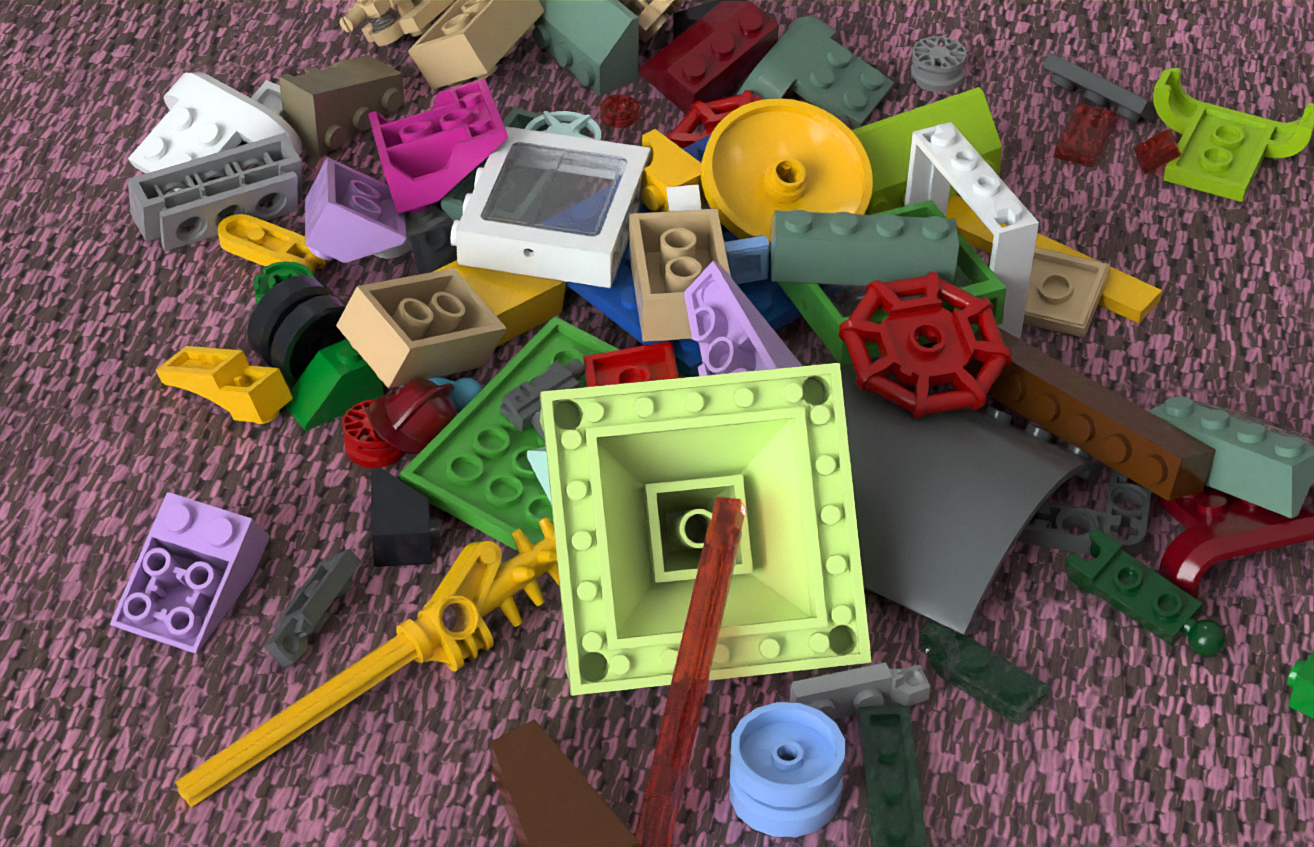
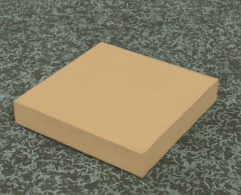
M1035 247L1023 323L1085 338L1109 278L1110 264Z

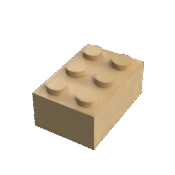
M456 0L408 52L432 90L447 85L449 88L457 87L473 77H476L477 80L487 78L497 70V62L517 48L515 43L519 38L534 30V22L545 10L539 0Z
M718 209L629 214V257L643 342L692 339L684 292L713 260L720 263L731 277Z
M455 268L357 286L336 325L350 342L351 346L358 351L376 373L377 377L388 388L405 385L415 377H422L428 380L485 367L507 329Z

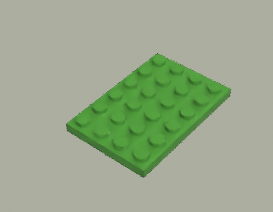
M554 316L400 472L399 480L429 498V503L516 551L518 549L511 533L519 528L533 545L545 538L538 521L548 517L553 524L552 505L527 458V451L544 447L545 443L533 425L521 432L518 427L515 428L505 415L500 413L503 397L525 381L529 383L546 372L548 366L556 361L564 366L573 359H578L584 365V356L620 349ZM585 373L576 379L580 382L579 388L587 387Z

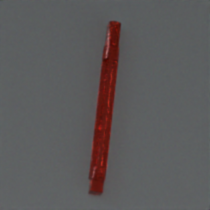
M717 497L711 523L707 528L634 836L639 842V847H670L741 542V530L746 512L741 499Z

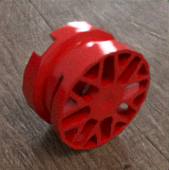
M366 400L351 407L346 411L342 419L345 452L349 459L359 466L368 468L387 467L404 457V452L390 446L372 428L365 408L369 407L375 400Z

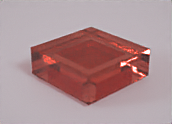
M1171 129L1151 137L1134 148L1138 164L1144 174L1181 156L1178 142Z

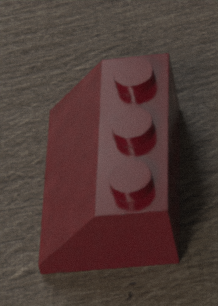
M721 1L638 69V73L687 115L691 110L690 105L697 100L703 103L718 100L750 75L759 62L778 42L779 24L751 1Z

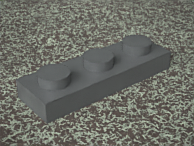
M1049 53L1042 66L1053 75L1051 82L1069 92H1072L1075 86L1085 91L1083 98L1102 108L1108 102L1118 107L1117 115L1134 124H1137L1140 118L1152 124L1158 115L1155 106L1149 100L1052 53Z

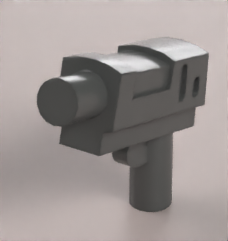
M573 359L562 366L556 361L548 366L543 374L529 383L525 381L505 394L500 406V413L505 415L515 428L518 427L521 432L533 425L545 443L544 431L540 423V392L579 388L580 382L576 379L585 374L583 363L578 359Z

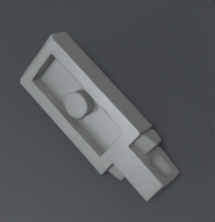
M885 662L794 681L790 688L789 703H801L821 710L832 720L857 714L860 716H870L884 708L893 709L900 704L910 707L929 700L930 684L921 665L889 669Z

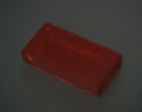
M1077 103L1055 147L1054 158L1093 167L1114 124L1116 113Z

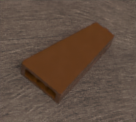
M535 719L518 728L509 729L499 738L491 741L492 773L519 847H639L638 840Z

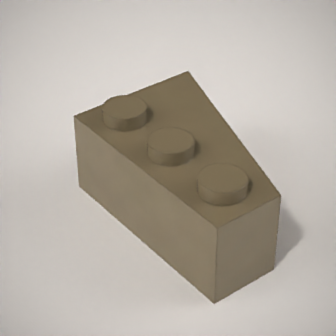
M369 55L335 62L333 67L329 69L319 70L316 67L306 69V73L293 77L290 74L279 75L283 119L298 134L301 139L302 149L319 159L332 150L340 148L346 141L360 132L368 130L371 127L368 113L376 111L385 117L397 111L404 104L402 73Z

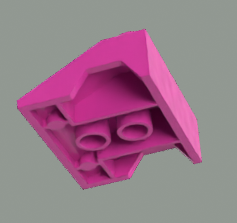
M485 78L440 91L437 94L432 110L390 122L376 111L368 113L382 168L397 214L405 211L409 214L419 213L429 208L431 203L438 202L508 139L505 126Z

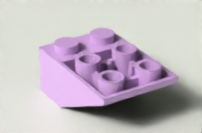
M167 492L110 625L198 654L254 576L270 536L252 518Z

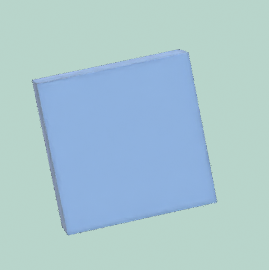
M765 235L724 242L730 275L736 284L768 279L770 244Z

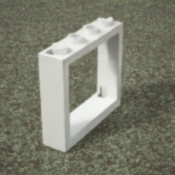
M952 122L914 131L904 206L932 200L946 217L950 184L994 235L989 268L1006 287L1003 323L999 324L998 327L1021 339L1039 222ZM1005 223L1006 227L1002 228L999 224Z

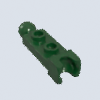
M1094 529L1089 533L1090 540L1092 541L1090 553L1095 559L1085 560L1076 554H1071L1067 557L1065 572L1070 581L1088 593L1096 594L1172 647L1184 634L1188 637L1190 648L1198 656L1210 658L1216 657L1223 652L1227 644L1225 629L1219 622L1211 619L1197 620L1202 613V603L1123 551L1121 544L1100 530Z

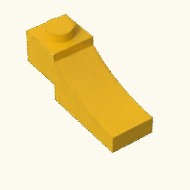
M185 346L156 369L161 382L165 385L182 388L209 399L230 412L233 420L254 422L255 424L268 423L275 419L280 413L279 410L293 399L279 368L250 366L243 350Z

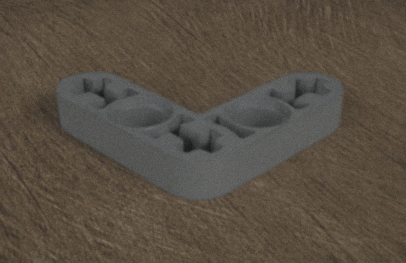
M1112 468L1105 511L1044 502L1031 520H1034L1033 524H1027L1017 541L1091 555L1090 546L1092 541L1090 540L1089 533L1091 530L1097 529L1121 544L1123 551L1136 558L1141 554L1144 546L1152 491L1137 482L1136 484L1127 483L1128 477ZM1130 501L1138 505L1139 509L1125 510L1117 506L1116 503ZM1049 522L1055 523L1054 529L1049 528ZM1070 525H1077L1084 528L1087 533L1073 535L1065 531L1064 528ZM1120 525L1129 527L1128 540L1118 539Z

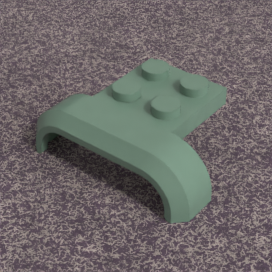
M815 15L799 17L754 68L737 95L743 94L744 90H753L754 95L763 99H782L788 90L791 89L812 105L829 112L837 118L841 115L846 116L851 122L849 129L853 130L862 126L889 92L894 82L879 70L851 53L846 47L834 41L838 33L837 30Z

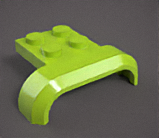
M1179 68L1163 70L1154 87L1153 102L1159 117L1171 129L1183 134L1165 167L1163 181L1243 202L1264 157L1286 158L1293 156L1306 147L1314 132L1313 103L1306 105L1301 118L1293 122L1283 123L1192 98L1182 87L1181 70Z

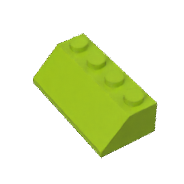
M979 87L851 130L859 139L868 155L873 175L872 195L864 215H872L904 207L913 132L937 126L938 124L952 122L999 176L1002 145L984 92ZM950 184L949 197L959 194Z

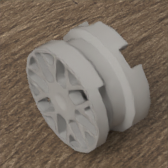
M943 36L921 39L912 49L911 79H914L916 85L922 89L933 92H947L958 88L965 79L966 48L960 42ZM939 42L945 43V46H938Z

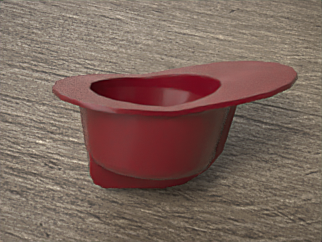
M415 377L397 391L377 398L369 405L368 418L370 424L378 436L390 446L402 452L419 454L456 417L457 408L451 399L454 386L451 383L438 386L425 378Z

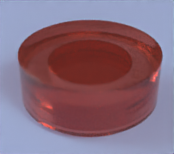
M624 94L611 95L600 104V119L607 126L626 128L636 124L640 118V105L631 96Z

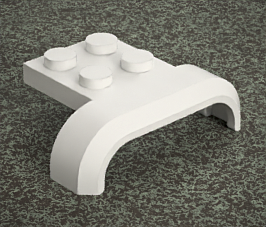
M194 72L184 73L164 95L165 104L170 111L128 159L135 168L144 173H150L235 148L242 140L252 143L286 133L298 155L302 153V143L295 130L270 108L205 73Z

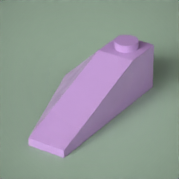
M713 260L684 292L692 339L699 342L703 364L698 366L699 376L802 366L720 263Z

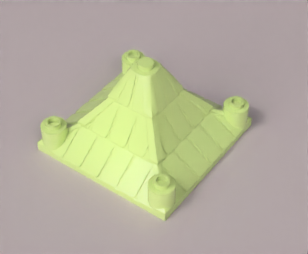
M840 363L540 392V423L544 431L567 652L565 670L569 678L570 695L872 663Z

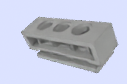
M286 133L129 178L130 212L145 242L161 238L164 251L217 236L218 225L222 221L220 216L226 214H246L266 221L298 211V196L302 195V160ZM252 165H260L259 167L244 171ZM217 176L221 177V178H219V179H215V180L206 182L208 179H210V178H212V177H217ZM176 188H181V189H182V190H178V191H175V192L166 194L167 192H169V191L172 190V189H176ZM269 201L273 203L268 208H261L259 205ZM190 225H194L195 227L194 230L189 232H183L181 230V228Z

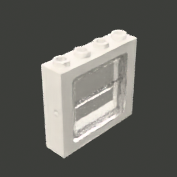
M505 126L508 139L486 158L484 168L479 167L477 169L473 193L466 194L461 220H455L453 223L451 245L457 246V263L471 267L611 288L629 240V214L639 213L643 203V168L651 164V148Z

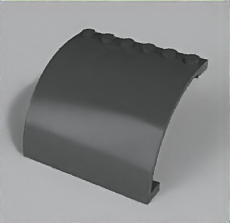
M880 357L871 358L872 364L880 359ZM834 358V359H832V360H830V361H827V362H825V363H823V364H832V363H838V362H837V361L835 360V358ZM853 364L840 366L864 587L961 634H978L986 616L977 611L1005 558L1035 513L1066 480L1076 475L1085 480L1097 482L1105 465L1093 460L1091 455L1070 443L1065 448L1052 442L1051 439L1054 434L1046 429L1028 423L1024 430L1010 424L1013 415L989 405L985 412L978 409L972 410L967 407L923 415L922 419L912 418L911 412L869 390L861 391L855 384L857 375ZM891 372L885 377L914 393L916 385L905 386L900 384ZM929 386L927 395L939 393L935 390L930 389L931 386ZM948 388L946 392L955 390Z

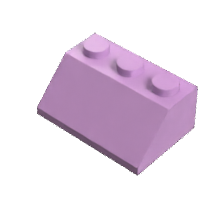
M327 157L305 198V246L310 247V251L321 259L331 261L334 258L347 263L403 245L407 238L404 212L397 214L388 185Z

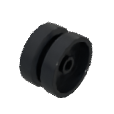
M308 275L290 277L270 289L260 299L252 312L247 329L249 346L269 367L279 368L284 380L293 387L319 350L347 339L336 326L347 303L337 298L332 290L316 278Z

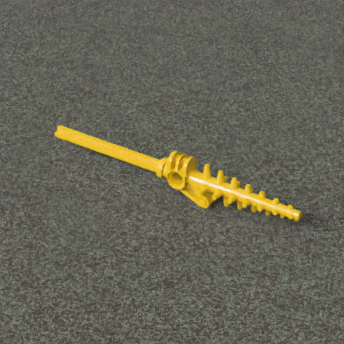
M548 517L538 521L545 538L534 545L520 528L512 532L511 534L519 554L501 565V549L493 541H480L468 544L462 550L431 599L418 612V619L415 621L411 619L405 620L396 627L397 636L175 781L178 793L186 800L190 807H193L412 660L418 663L428 661L441 662L446 664L453 672H456L464 666L465 658L474 660L478 656L477 650L481 648L487 651L492 648L494 641L483 620L484 616L498 607L511 624L517 627L523 621L513 595L523 589L536 606L543 604L545 600L537 578L545 572H548L558 586H560L554 525ZM448 606H451L456 614V624L451 631L443 623V613Z

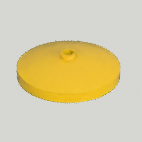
M792 99L759 100L732 111L713 130L701 163V182L704 195L710 208L718 209L720 222L739 239L765 235L770 244V253V225L775 210L791 211L798 209L807 212H849L864 215L872 195L873 175L871 164L863 145L856 135L841 120L815 105Z

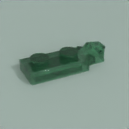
M930 621L919 631V646L917 649L931 657V665L939 671L938 676L1016 725L1020 726L1048 699L1050 691L1048 684L972 638H967L966 635L957 633L954 636L950 629L933 621Z

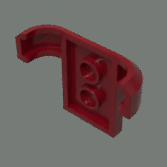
M1207 485L1204 486L1203 492L1170 501L1159 496V504L1162 509L1187 529L1179 534L1166 549L1161 559L1159 575L1195 599H1198V586L1203 574L1210 566L1221 560L1314 540V507L1303 504L1298 516L1289 518Z

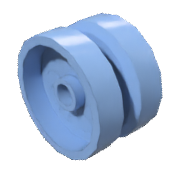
M776 702L761 706L743 717L732 733L729 800L737 816L752 829L773 837L803 836L817 832L833 820L841 805L842 776L845 765V738L837 723L821 710L801 703Z

